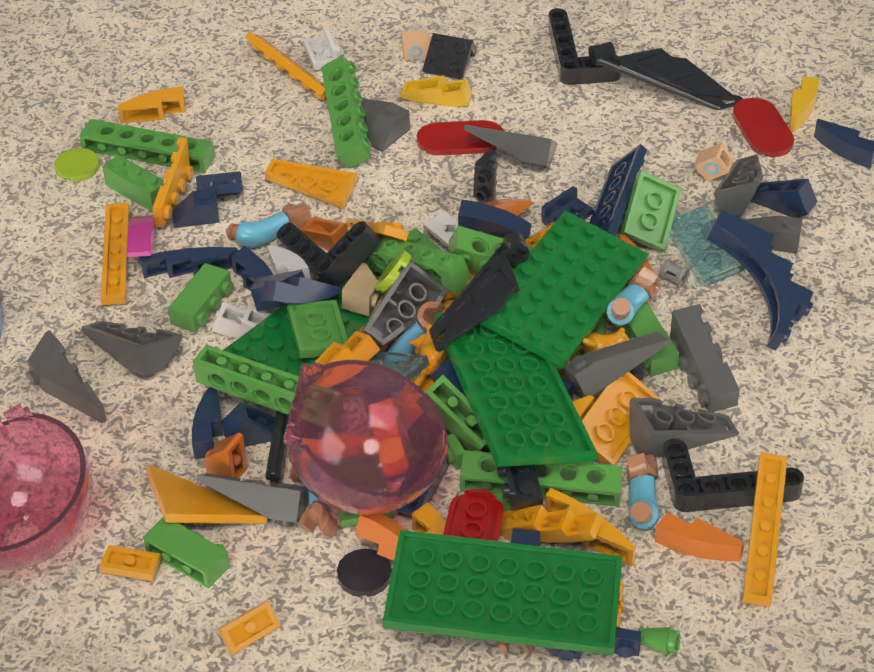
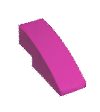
M153 215L130 218L127 257L152 256L155 248L154 237L156 234Z

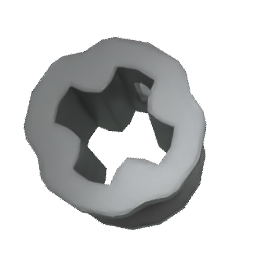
M666 259L663 262L659 271L660 279L671 280L677 283L678 287H682L690 275V268L686 266L682 268L675 265L670 259Z

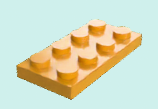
M627 372L605 387L581 419L598 453L596 459L603 465H615L631 442L630 399H660L630 372Z

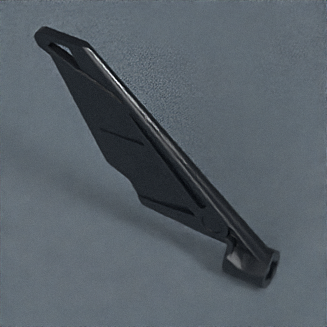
M610 41L591 45L588 48L589 58L593 65L603 66L712 109L722 110L734 107L737 102L743 100L741 96L731 94L687 58L673 57L662 48L618 57L614 45ZM722 100H731L735 102L726 104Z
M511 232L504 237L503 242L500 243L501 246L429 329L436 351L441 352L445 350L449 342L504 309L507 298L519 292V286L510 263L520 264L529 258L530 250L522 234ZM444 333L443 340L437 341L436 338Z

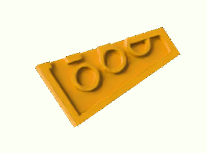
M178 137L176 143L178 152H173L171 156V169L166 170L164 186H160L152 208L155 227L164 228L167 220L171 219L173 209L178 205L181 194L185 192L188 180L192 179L193 167L190 166L187 138Z
M272 159L265 171V179L342 209H344L358 181L357 173Z
M347 218L346 224L348 228H351L363 220ZM364 221L376 234L403 241L407 240L409 232L403 230L404 225L391 221H377V223Z

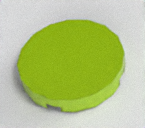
M86 148L67 150L61 153L54 162L56 174L61 179H69L72 182L89 179L100 168L98 155Z
M402 250L377 280L374 289L380 294L384 291L386 292L399 278L403 267H407L411 260V255L407 251Z

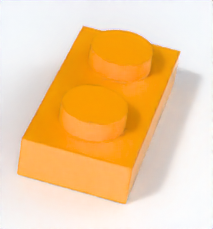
M108 545L99 567L101 573L153 582L162 559L160 553Z
M264 601L219 627L217 630L230 654H235L281 625L269 601Z

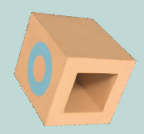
M427 31L401 32L404 60L426 58L431 38H428Z
M723 143L700 151L694 166L697 172L705 180L709 181L728 174L734 159Z

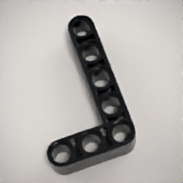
M561 8L549 11L548 31L561 83L566 85L615 82L621 78V73L600 65H593L589 56L578 57L567 12Z
M364 221L353 225L327 253L291 222L281 226L277 232V238L291 252L301 257L309 269L326 284L337 287L380 244V237Z
M669 439L665 442L662 465L675 509L681 512H695L753 506L757 471L696 477L686 443L680 439ZM786 468L783 502L796 501L801 497L804 475L797 468Z

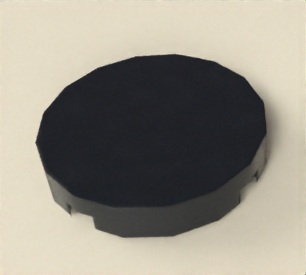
M366 548L354 550L346 554L339 561L337 567L338 584L345 592L352 596H375L384 591L390 584L392 574L390 561L383 556L377 555L376 550Z

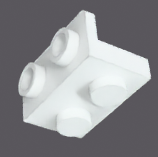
M323 26V36L303 40L305 51L314 71L320 70L322 66L341 56L339 45H335L334 33H330L327 26Z

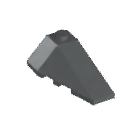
M786 216L743 219L774 235L770 243L774 246V251L797 254L803 219ZM714 223L706 224L703 241H708L707 238Z
M410 261L407 267H403L399 278L386 292L384 291L362 332L370 335L376 343L383 346L418 321V310L424 303L430 301L441 302L448 289Z
M631 398L629 401L630 439L639 454L645 453V455L650 454L654 455V457H662L664 444L669 439L684 441L689 450L739 435L738 430L728 415L703 409L693 412L684 409V405L677 403L674 407L663 405L662 401L656 398Z

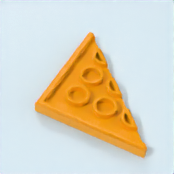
M147 465L146 474L166 523H267V517L229 497L155 466Z

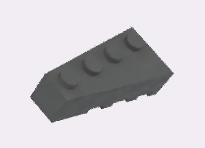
M697 304L672 311L670 339L679 351L678 367L681 371L686 372L689 386L696 389L699 403L702 406L705 405L707 410L711 412L738 406L740 389L728 363H723L722 350L719 344H713L710 334L712 328L708 321L703 322L701 314H703L701 305Z

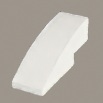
M267 246L275 274L302 269L305 278L311 279L308 266L301 257L282 247Z
M223 302L212 331L228 337L240 338L271 315V313L263 310L257 311L255 307L248 305L245 311Z

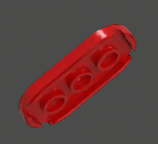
M746 98L735 104L733 119L754 152L766 154L765 156L781 157L790 152L794 145V135L771 102L761 98Z
M488 120L434 122L419 129L417 132V146L421 150H425L427 154L436 156L482 154L488 149L495 151L497 147L464 130V125L504 131V129L499 124Z
M483 489L464 491V494L459 497L458 495L455 496L450 503L443 535L499 541L504 515L503 504L490 491Z

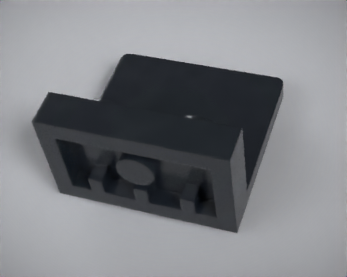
M433 33L422 71L439 76L444 75L445 77L463 79L469 57H475L477 53L474 41Z

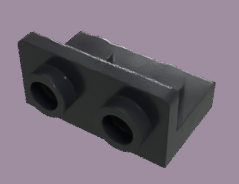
M488 149L475 163L473 197L481 202L495 200L498 163L496 162L497 152Z
M535 465L497 467L498 477H503L505 483L501 484L503 499L509 500L511 510L543 505V497Z

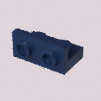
M240 171L196 176V191L215 189L216 197L243 194Z
M572 186L542 206L541 222L547 226L557 221L565 210L585 220L592 216L594 209L577 198V188Z

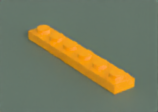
M248 31L245 38L251 42L250 47L258 52L263 51V57L272 62L275 60V66L283 71L288 70V76L297 81L300 79L302 81L300 85L310 91L313 89L315 91L313 94L323 101L325 100L326 92L322 81L262 36Z
M129 202L106 204L101 283L102 305L126 304L127 240L130 221Z
M760 452L742 603L770 607L772 603L787 456Z

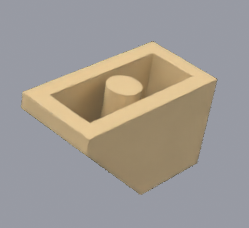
M362 263L343 287L342 309L369 316L379 302L381 294L374 289L377 279L367 264Z

